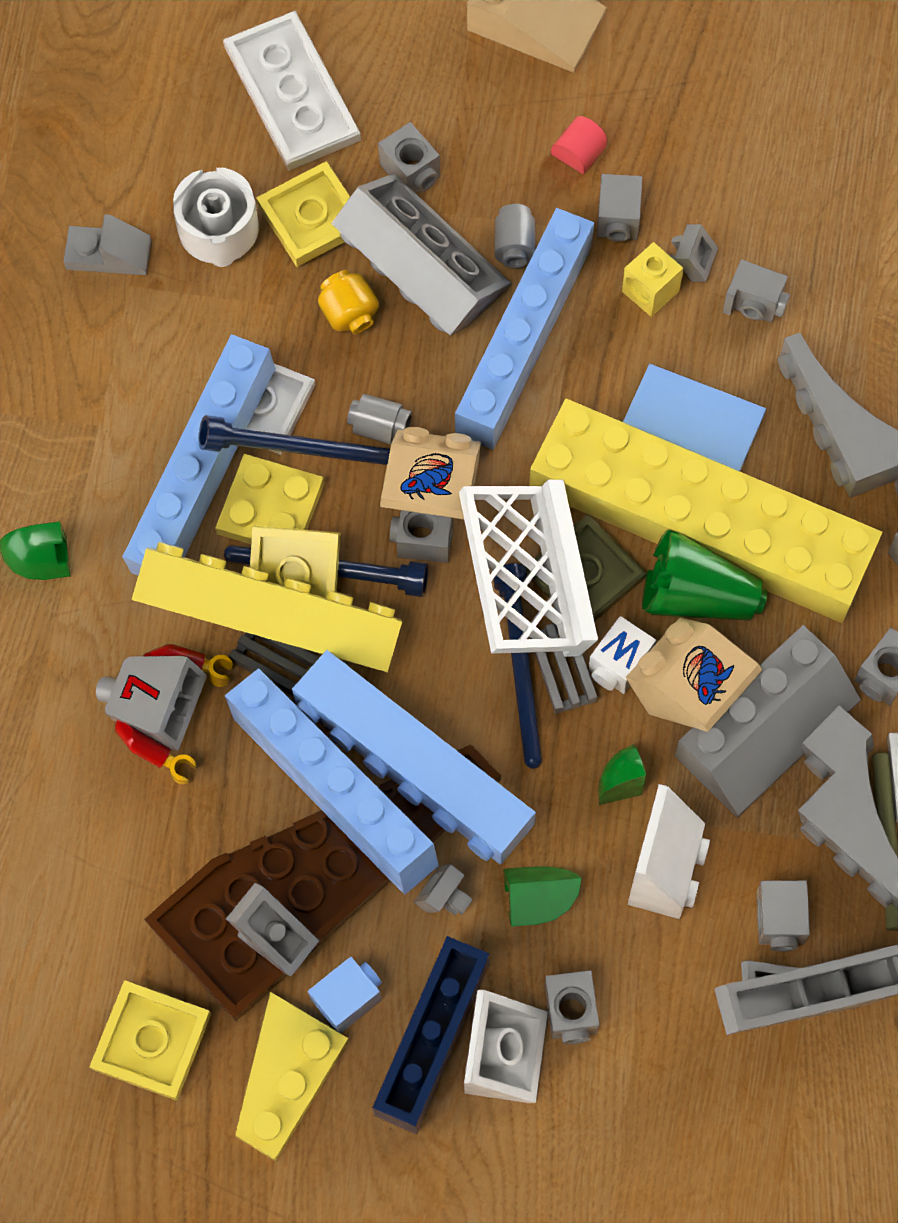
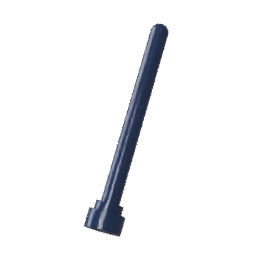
M208 415L202 418L198 435L200 449L215 452L221 451L222 448L228 449L230 445L381 465L388 464L390 453L389 448L232 428V424L225 422L223 417Z
M230 545L224 550V557L229 562L250 565L251 548ZM339 560L338 577L397 585L398 590H404L406 595L424 597L428 579V563L410 561L409 565L401 564L400 568Z
M518 563L503 565L521 582L527 577L525 565ZM496 575L493 578L494 588L499 590L500 597H504V601L507 603L515 593V590ZM520 595L511 607L524 617ZM507 618L509 640H518L524 632ZM528 652L511 653L524 763L528 768L535 769L540 766L542 758Z

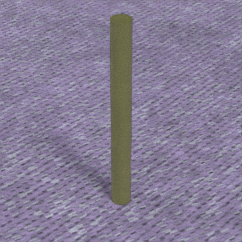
M877 753L872 755L876 810L887 839L898 857L890 754ZM890 904L888 907H884L886 930L898 931V909Z

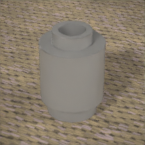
M509 204L503 206L499 210V215L495 218L494 255L506 267L521 268L530 262L535 252V218L531 215V210L527 206Z
M363 394L360 401L355 399L352 401L347 424L353 425L352 431L355 435L391 444L397 429L404 430L410 427L412 411L403 409V404Z

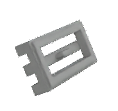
M554 623L546 625L545 629L540 630L550 639L558 638L559 636L557 625L554 626ZM563 651L553 652L569 700L562 701L546 653L534 652L555 714L597 702V695L582 654L580 656H571L585 694L578 696Z

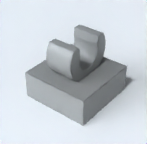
M687 224L683 236L679 235L672 238L671 242L677 249L676 255L669 256L683 267V271L691 282H706L718 247L701 224Z
M448 864L437 867L413 903L426 913L440 912L442 907H444L453 915L457 913L463 915L472 899L456 888L465 875L453 865Z

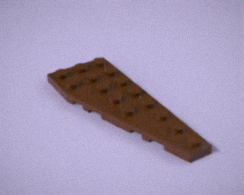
M471 744L457 750L496 782L499 783L501 781V775ZM391 779L380 784L379 789L432 842L446 831L432 818L434 812L423 803L415 806L406 800L397 790L400 785ZM322 810L294 822L293 826L269 837L263 836L251 841V845L233 853H224L213 858L144 919L146 924L235 1022L287 976L238 937L239 931L226 920L254 883L264 887L319 940L309 953L310 955L391 881Z

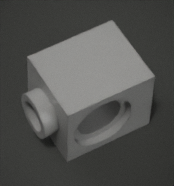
M411 122L378 143L379 164L388 175L395 174L414 193L419 190L425 191L429 189L440 177V155ZM407 161H417V162H419V163L414 164V165L405 164V162H407Z
M601 175L597 237H604L617 242L628 239L637 240L640 222L642 176Z
M401 510L400 517L392 516L390 542H396L398 558L448 563L454 525L453 518ZM418 527H425L432 531L424 538H417L411 535V531Z
M893 628L887 631L860 667L854 680L860 685L861 691L867 697L877 702L884 701L889 706L898 696V676H885L880 672L878 665L883 663L890 664L898 672V632Z
M761 881L756 891L759 945H770L771 950L780 952L797 950L798 945L804 944L810 935L807 881Z
M583 971L545 976L544 987L551 1038H562L563 1044L566 1045L590 1041V1035L597 1034L599 1028L592 972ZM572 999L580 1002L585 1009V1014L577 1020L565 1018L559 1010V1006L564 1001Z

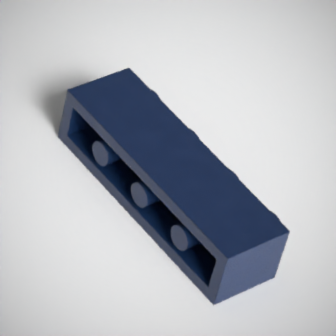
M449 936L446 937L372 1107L375 1117L416 1135L418 1134L476 998L477 991L488 970L489 953Z

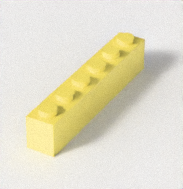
M158 542L157 549L146 548L132 600L323 654L328 650L338 659L388 672L402 624L401 619L393 617L395 609L370 602L368 610L351 605L353 597L328 590L326 598L309 593L311 585L288 578L285 579L284 586L267 581L269 573L243 566L242 573L224 569L226 565L225 560L201 554L199 561L182 557L183 548Z

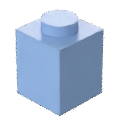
M349 957L309 989L308 994L310 1000L334 1030L341 1034L381 1001L380 991L377 987L382 982L366 962L359 966L352 957Z

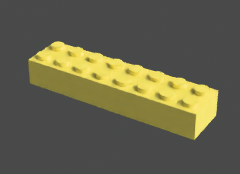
M565 399L530 468L529 486H542L547 480H564L569 507L658 544L666 530L679 532L762 580V589L842 624L883 533L880 530L569 399Z

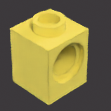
M653 242L624 268L622 292L652 317L680 292L683 267Z

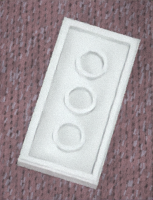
M296 11L223 40L224 47L288 171L361 141V134Z

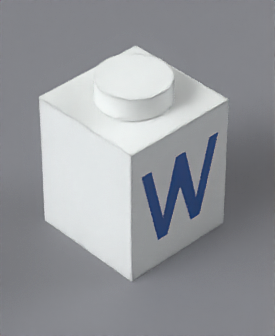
M620 616L591 654L588 671L592 673V678L603 688L611 691L615 688L625 694L631 686L626 676L638 664L640 658L654 647L656 639Z

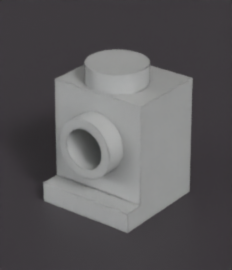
M741 259L726 293L723 313L731 315L732 310L735 309L749 319L765 320L772 323L774 316L782 318L791 295L784 292L788 276Z

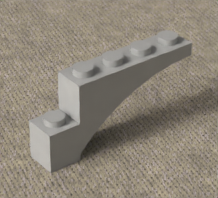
M801 333L786 337L781 354L778 356L779 368L784 378L787 380L791 378L794 384L797 405L802 414L809 415L814 425V439L820 450L826 449L832 461L830 465L831 472L837 485L840 487L844 486L849 498L896 481L895 490L898 496V430L873 416L847 395L831 379L814 357Z
M838 706L802 743L804 755L807 758L804 761L805 765L821 780H824L827 776L829 779L798 810L800 822L803 824L800 830L817 847H820L823 843L836 854L833 860L849 876L854 877L858 873L870 884L867 887L868 892L884 907L892 904L898 909V857L891 847L878 817L869 782L868 753L874 748L873 735L843 708Z
M898 944L826 963L729 983L714 988L726 1034L730 1035L856 1009L898 996Z

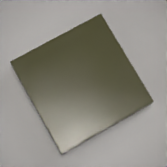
M587 514L574 525V531L595 622L645 579L646 573ZM542 553L534 558L537 562L542 557ZM526 567V569H527V575H528L531 570H529V569ZM535 575L532 578L534 583L550 597L549 585Z

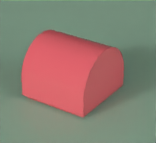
M578 116L551 147V155L584 175L607 147V137L595 122L586 117Z

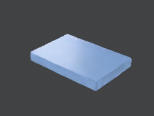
M649 363L623 423L737 471H741L765 415L766 408Z

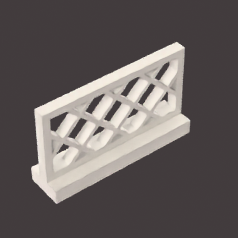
M547 480L542 486H464L459 491L491 654L563 651L564 657L580 656L598 640L564 480ZM475 500H486L499 511L491 522L477 512ZM514 500H531L534 517L530 522L510 506ZM503 515L522 530L515 542L495 527ZM487 535L507 551L499 562L485 552L483 540ZM526 535L541 547L542 557L538 562L519 547V544ZM511 555L531 570L523 582L503 567ZM496 575L515 590V593L507 603L493 592L491 581ZM535 575L549 585L551 596L547 601H544L527 587ZM520 595L539 610L531 623L511 607ZM544 615L557 625L560 638L550 639L535 627ZM504 616L524 632L518 640H503L499 622Z

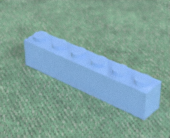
M559 208L555 209L455 412V433L468 435L471 437V440L480 441L482 446L494 450L592 248L594 222Z
M230 335L122 556L132 574L139 575L146 548L157 549L158 542L183 548L182 557L186 556L238 448L236 445H230L228 449L222 448L219 452L201 450L198 443L200 423L202 418L208 415L223 417L225 422L232 424V428L246 429L254 411L275 371V365L269 348L238 336Z
M328 650L323 653L292 688L296 706L314 724L319 721L331 731L329 737L340 748L347 752L351 748L365 758L363 763L373 774L381 779L386 775L400 785L397 790L406 800L415 806L423 803L434 812L432 818L439 826L449 833H453L455 830L469 840L467 843L468 847L481 859L489 861L492 858L501 865L535 825L536 812Z
M259 668L225 695L234 721L404 895L439 866L434 843Z

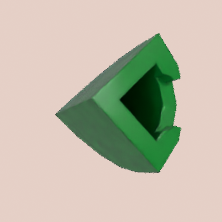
M60 521L18 528L5 534L0 539V551L3 561L14 573L32 580H49L71 576L67 537Z
M634 744L618 751L604 766L598 785L599 805L642 795L646 772Z
M547 866L503 869L505 892H509L508 917L511 927L538 925L556 920L571 908L578 897L582 878L575 872Z

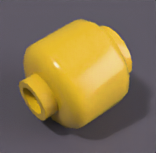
M342 270L333 274L321 284L320 288L322 291L318 296V305L334 330L339 332L351 330L352 334H359L374 323L372 317L378 310L379 301L363 275L358 273L350 274L348 270Z

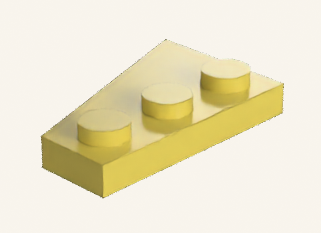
M270 992L235 1134L236 1137L274 1161H277L349 1043V1039Z

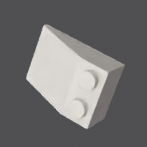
M660 784L658 786L627 905L680 919L684 906L693 908L699 882L691 880L695 864L704 865L710 840L702 838L705 823L668 786Z

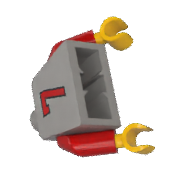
M167 644L149 651L143 656L125 659L117 678L104 676L99 680L96 687V697L100 702L107 703L105 714L116 722V734L133 754L158 768L164 765L170 769L171 777L175 782L188 784L189 780L178 775L175 772V768L180 763H187L196 769L194 759L185 754L175 757L169 753L171 749L178 751L206 677L216 687L227 686L230 678L226 675L217 674L214 669L223 667L232 670L233 663L226 655H217L208 660L205 659L204 653L174 644Z

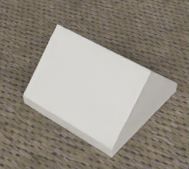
M478 990L464 1081V1094L536 1103L548 1012L486 990Z

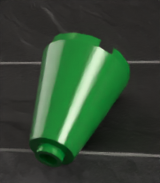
M670 530L664 532L653 554L654 557L658 558L653 571L648 569L645 579L642 609L646 613L658 616L745 621L751 620L754 614L760 615L767 600V590L762 589V580L679 532Z

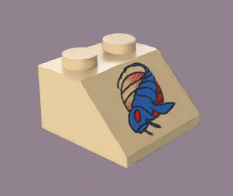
M407 427L404 430L397 429L391 443L380 507L464 519L459 491L464 486H476L481 442L471 440V437L461 433L439 436L429 434L428 430L419 427Z
M679 618L669 626L665 635L654 647L640 658L638 664L626 676V679L649 715L708 732L760 674L762 669L756 661L711 625Z

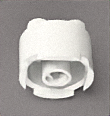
M216 168V171L203 173V170H199L188 175L178 185L174 193L173 212L180 241L189 254L201 261L213 263L218 267H226L251 249L258 236L259 220L252 189L243 176L227 168Z

